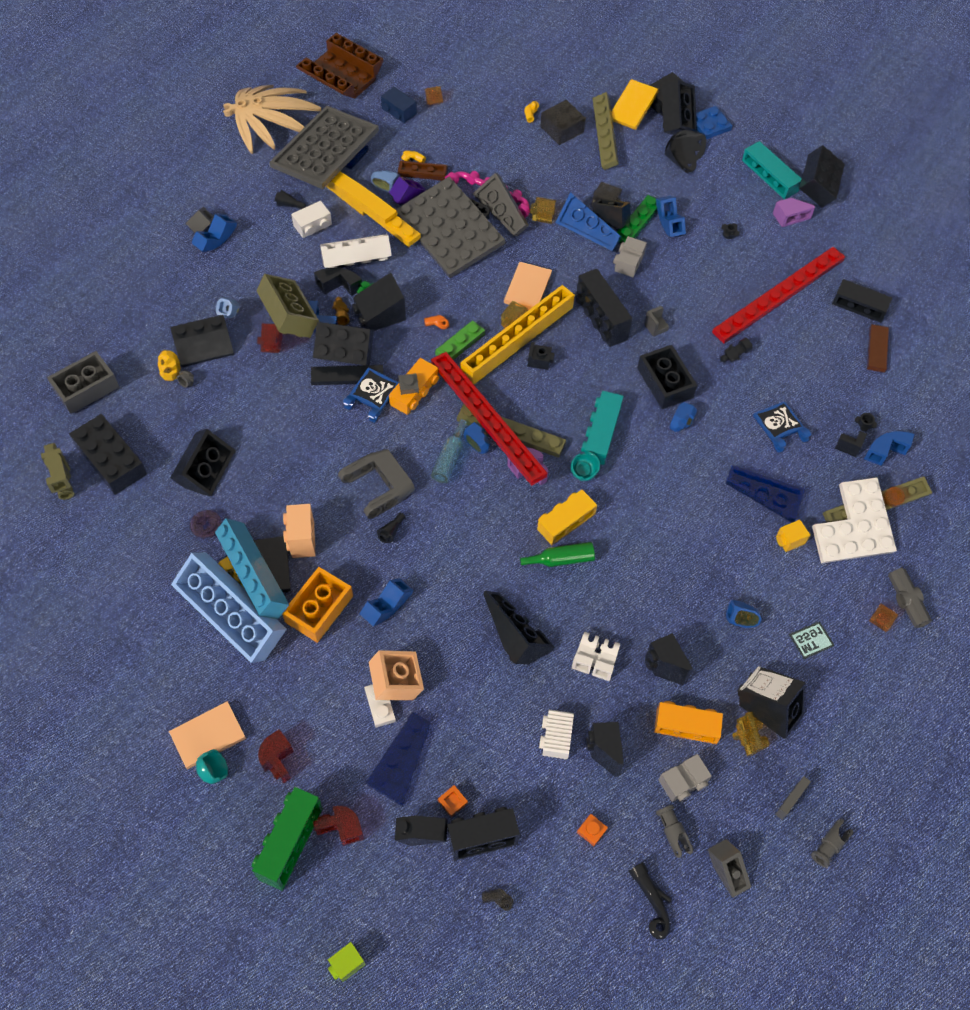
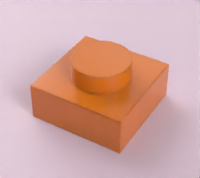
M455 785L437 799L451 818L468 804L467 799Z
M590 813L577 830V833L591 845L595 846L608 827Z

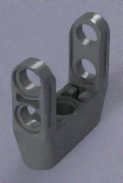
M388 449L370 453L344 467L338 473V477L343 483H351L375 469L390 489L388 492L370 501L363 512L368 519L375 518L398 505L415 491L411 479Z

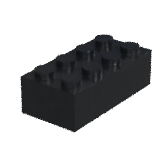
M596 268L579 275L575 295L576 302L582 306L585 315L591 319L594 328L598 329L602 340L609 347L627 341L632 317L602 274Z
M102 413L69 433L77 449L114 495L147 475L142 462Z

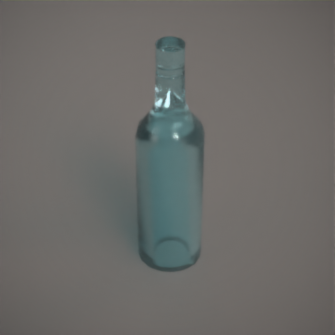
M463 419L460 420L454 434L445 440L431 472V477L437 482L447 483L463 448L461 437L467 424Z

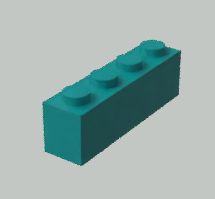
M760 141L745 149L742 161L783 199H787L799 192L802 178Z
M603 390L601 397L596 398L594 407L597 410L596 412L592 411L590 422H593L592 427L588 426L585 436L588 437L587 442L583 441L581 452H592L598 456L601 465H605L624 397Z

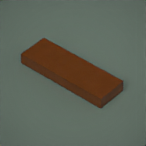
M401 160L398 167L400 177L442 181L447 176L448 165Z
M871 324L869 329L867 370L885 373L887 369L889 327Z

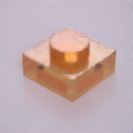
M441 86L424 89L427 105L443 102Z
M880 604L869 621L887 632L898 614Z

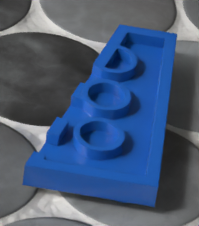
M570 192L555 223L614 252L621 236Z

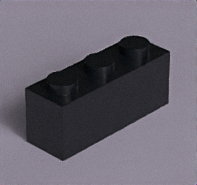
M843 279L832 304L881 323L893 297Z

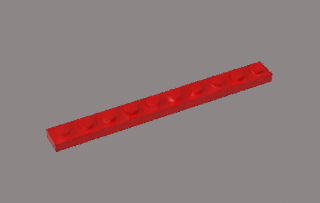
M833 246L713 328L712 333L725 344L839 265L846 256Z
M444 352L432 358L431 364L438 367V373L532 486L547 478L546 470L449 354Z

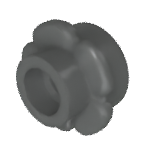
M184 370L179 372L177 380L182 387L186 388L189 385H193L194 376L191 372Z

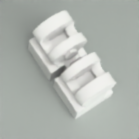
M584 632L573 660L572 669L589 674L593 666L592 676L610 681L620 643L615 642L614 647L610 649L608 648L609 640L605 639L604 644L600 647L601 653H596L595 650L599 647V636H595L594 641L589 642L590 633Z

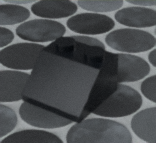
M673 633L650 643L645 656L647 668L652 670L655 676L680 685L686 684L693 668Z
M619 722L593 723L591 731H588V737H586V749L590 750L592 759L614 777H619L624 765Z

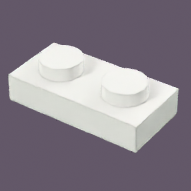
M373 685L364 687L375 728L396 722L390 700H376Z

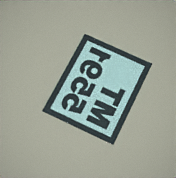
M820 621L789 634L803 659L835 646Z

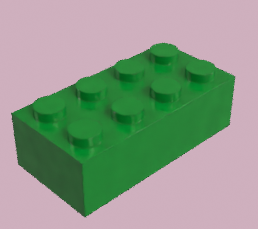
M294 787L293 791L288 792L284 800L285 806L281 813H277L273 822L275 826L271 834L268 833L264 838L262 844L264 848L261 854H257L252 862V872L257 879L283 891L323 810L319 797L297 787Z

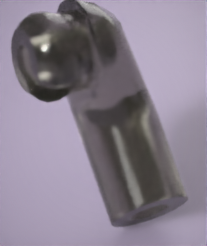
M503 889L481 892L483 903L495 902L505 911L512 909L514 901Z

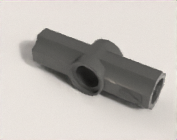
M899 568L890 572L888 577L897 592V603L902 609L906 610L914 628H921L931 623L932 619L923 604V593L920 588L913 585L906 569Z

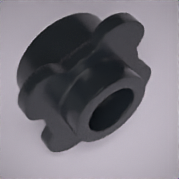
M735 223L723 224L721 226L723 236L726 239H733L740 234Z
M863 413L860 417L857 416L855 418V422L859 424L860 430L863 432L870 428L874 429L877 426L875 417L870 413Z

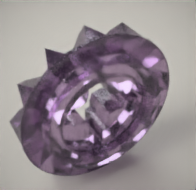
M203 510L196 513L190 521V529L193 534L203 539L206 537L213 538L215 531L221 525L220 516L211 510ZM208 519L209 525L211 526H207V529L204 530V527L202 525H205Z

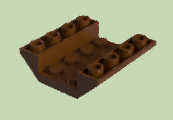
M335 33L326 40L327 51L316 61L306 57L296 65V68L342 95L355 99L375 82L383 63V58Z

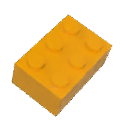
M318 567L282 615L285 623L318 643L353 598L352 587Z

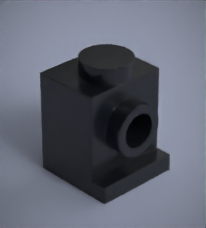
M531 342L527 367L548 370L549 364H553L555 353H552V347L535 345V342Z

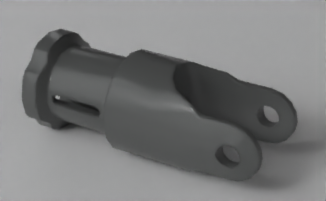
M669 805L658 810L656 814L661 818L665 827L664 833L677 858L682 857L678 840L683 844L685 851L688 854H692L693 847L682 822H679L675 815L674 806Z
M843 818L838 819L821 840L822 844L817 851L811 853L812 859L822 867L827 868L830 865L831 858L834 854L840 852L853 834V830L849 829L840 838L839 828L844 822Z

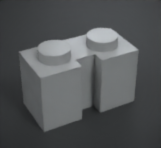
M628 236L625 243H621L620 254H616L613 264H616L615 272L634 278L645 254L647 242Z
M696 754L679 766H675L662 773L659 782L672 802L678 799L681 802L690 797V792L697 789L699 792L709 785L708 782L712 775L699 755Z

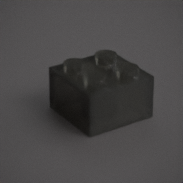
M564 100L541 112L540 127L558 145H561L584 133L586 118L570 102Z

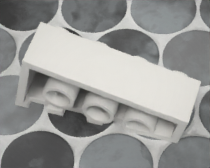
M387 234L320 244L324 268L338 267V265L350 266L354 265L355 262L369 263L372 259L377 258L378 261L388 260V257L392 256L389 236Z

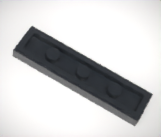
M383 365L311 367V385L357 384L368 367L383 374Z

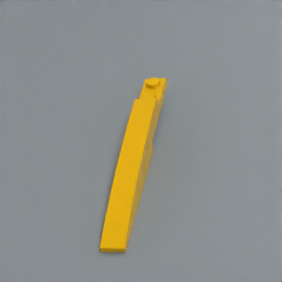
M341 171L327 184V188L361 215L367 214L406 246L410 247L421 238V234L397 216V211Z

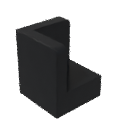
M860 431L856 439L841 434L835 449L856 457L867 433Z

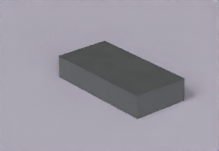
M803 776L775 815L783 820L811 781Z

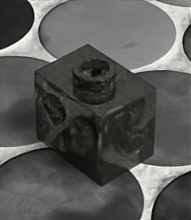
M600 182L598 188L594 191L592 203L600 198L621 201L622 189Z

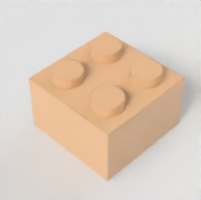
M286 505L287 513H283L286 531H283L287 551H290L292 558L316 557L315 524L311 505Z
M379 650L369 661L376 700H414L424 690L416 652Z

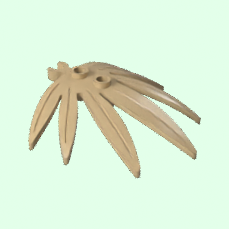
M263 85L253 89L252 87L243 88L237 92L235 104H223L225 109L223 112L226 117L235 114L238 130L251 154H253V143L247 122L255 133L275 150L276 147L271 135L262 122L254 115L300 132L304 128L301 123L284 113L271 109L321 112V107L308 101L279 96L294 93L307 94L306 90L274 88L273 85Z

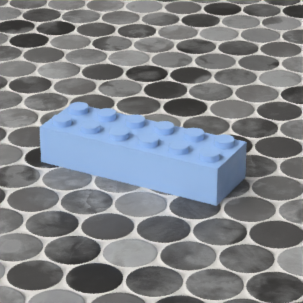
M206 552L191 553L171 584L251 663L265 661L287 630L277 619L259 616L246 590Z

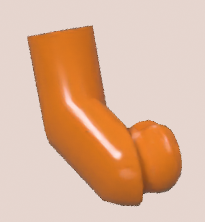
M441 315L424 318L426 327L432 325L440 329H447L449 327V321Z

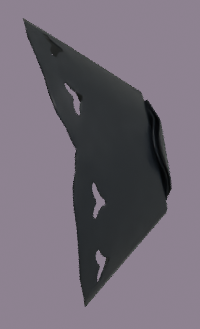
M679 131L667 143L665 156L684 172H693L697 166L696 161L704 154L706 136L695 131Z

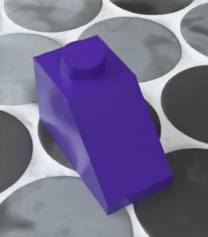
M399 176L389 193L393 196V201L401 205V203L405 204L425 192L426 189L419 182Z

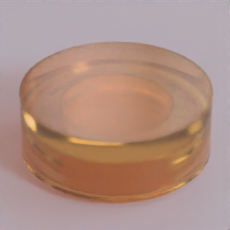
M891 487L884 493V501L891 507H897L905 500L904 492L898 487Z

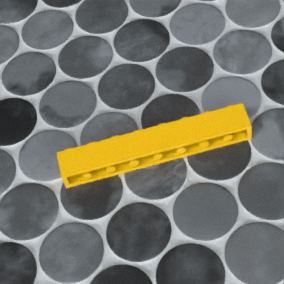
M561 285L461 361L460 369L473 384H476L573 308L575 294Z

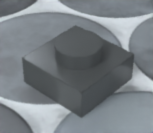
M416 373L398 376L401 395L419 393Z

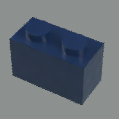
M392 87L381 95L382 109L401 122L405 123L417 114V102L396 87Z

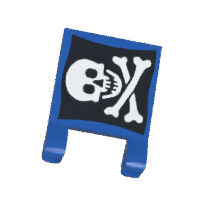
M368 367L351 393L343 400L344 408L350 410L355 400H358L373 408L368 413L369 421L375 423L389 401V394L399 382Z
M785 401L753 413V417L771 439L777 452L785 450L786 442L782 438L798 432L802 442L810 440L811 431L802 425Z

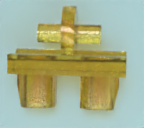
M747 712L745 716L736 720L737 732L733 733L732 736L734 740L741 741L747 756H753L757 752L769 747L768 738L760 736L758 732L763 728V723L755 718L752 712Z

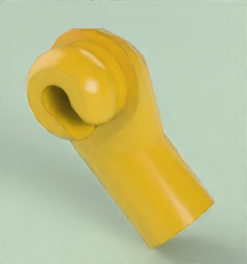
M532 101L524 109L528 123L534 121L533 114L539 108L537 101Z
M406 150L401 157L404 161H409L410 158L422 163L426 161V156L416 151Z

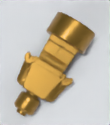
M336 297L332 309L336 310L335 316H337L338 325H347L350 321L349 309L341 297Z

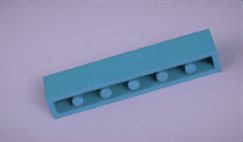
M225 518L215 531L216 536L258 615L278 619L288 608V601L245 524Z

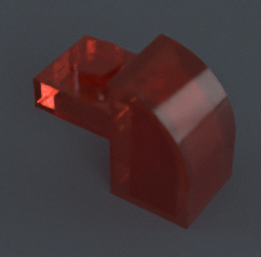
M262 323L261 337H257V344L261 345V352H280L283 334L278 331L275 324Z
M278 729L260 745L258 752L259 761L265 772L270 770L276 780L280 778L283 783H286L291 779L281 760L294 751L286 737Z
M333 806L335 815H322L317 818L318 820L313 821L317 835L338 829L343 846L364 840L359 819L355 812L348 807Z

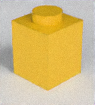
M797 520L781 527L776 535V540L779 546L783 547L785 552H788L806 544L810 534L802 521Z

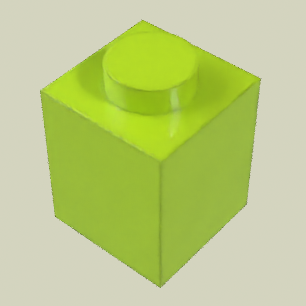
M350 942L328 959L331 966L327 969L335 980L340 978L344 982L366 964Z

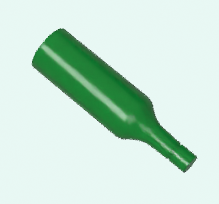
M592 542L551 547L545 549L539 555L520 558V564L522 566L540 563L547 567L590 562L595 560L594 547Z

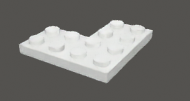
M878 478L840 483L839 488L848 520L814 524L812 526L821 563L896 552Z

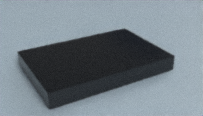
M284 536L254 540L281 591L290 592L288 551L286 549V542H284Z

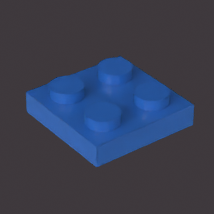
M717 106L696 112L697 131L705 135L706 139L732 130L731 123Z

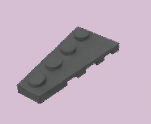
M498 173L493 174L473 193L514 236H518L529 226Z

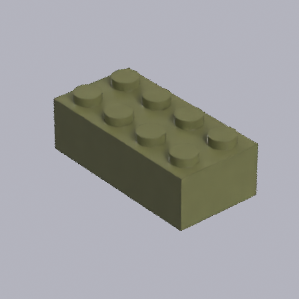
M264 273L256 291L278 331L282 334L288 333L298 337L311 338L319 320L296 281Z

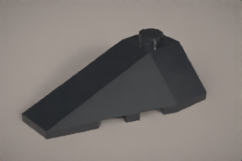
M485 591L483 593L504 650L513 663L529 665L553 651L555 647L545 634L539 629L535 631L528 624L530 620L514 612L516 608L499 592Z

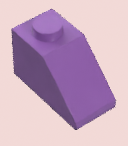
M788 198L776 202L773 215L781 227L811 219L815 206L794 198Z

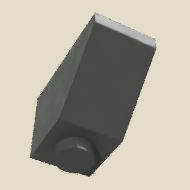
M727 839L708 849L712 865L732 897L751 888L741 851Z

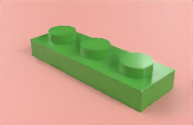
M472 320L437 348L435 354L438 356L447 352L454 360L483 337L485 330Z

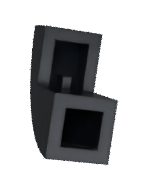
M325 268L314 272L315 283L324 294L343 286L353 296L357 293L359 287H362V279L356 273L344 268Z

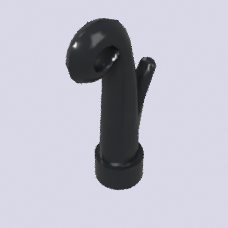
M642 862L628 871L633 880H636L658 918L650 922L649 931L653 937L661 940L668 936L671 928L670 918L662 899L666 902H671L672 899L652 880L648 874L649 870L645 863ZM657 924L662 926L661 932L657 930Z

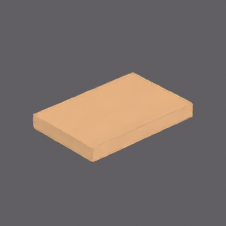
M519 262L504 303L530 310L542 300L552 270Z
M228 701L169 731L187 770L196 765L197 758L201 754L212 749L222 752L246 739Z

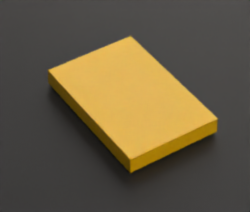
M631 79L611 111L613 122L636 130L659 90Z

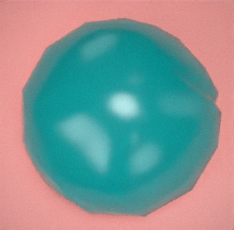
M592 452L576 455L571 461L570 470L573 476L580 481L592 480L600 470L598 456Z
M216 749L201 754L196 761V771L203 782L215 784L228 775L226 760Z

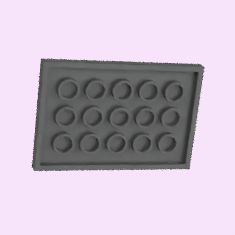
M326 106L269 162L270 167L324 189L379 132V127L373 123Z
M450 176L395 209L398 217L421 234V238L418 241L449 278H452L506 244L502 235Z

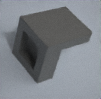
M202 207L186 224L196 233V231H204L212 223L214 217L205 207Z
M662 306L649 310L646 314L644 325L653 337L669 329L668 324L662 317L664 310Z

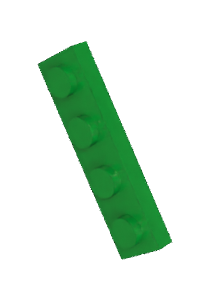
M647 195L630 216V222L618 230L617 233L621 236L619 243H625L628 236L632 238L637 237L657 212L656 198Z

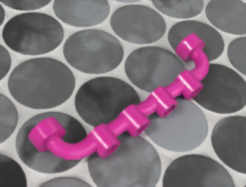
M463 171L450 172L445 177L446 179L450 176L456 184L459 182V178H463L471 185L477 184L480 186L490 178L480 179V175L476 171H472L470 174ZM515 189L510 194L516 203H521L518 208L524 218H526L530 213L529 202L522 197L520 190Z

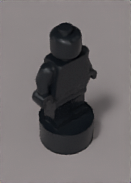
M745 337L736 346H732L733 344L729 345L725 349L724 355L720 357V361L726 362L730 360V362L739 360L740 354L747 353L753 349L752 343Z

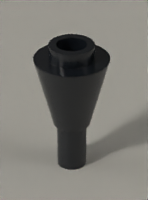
M283 190L277 192L275 196L277 206L297 207L299 209L306 207L305 203L297 201Z
M399 513L394 520L377 530V535L381 542H393L400 523L405 519L403 513Z

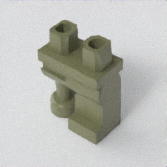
M55 443L45 445V453H41V458L51 476L46 478L47 486L52 493L57 492L59 499H70L74 496L69 480L71 478L69 472L71 470L70 465L61 449L57 448Z

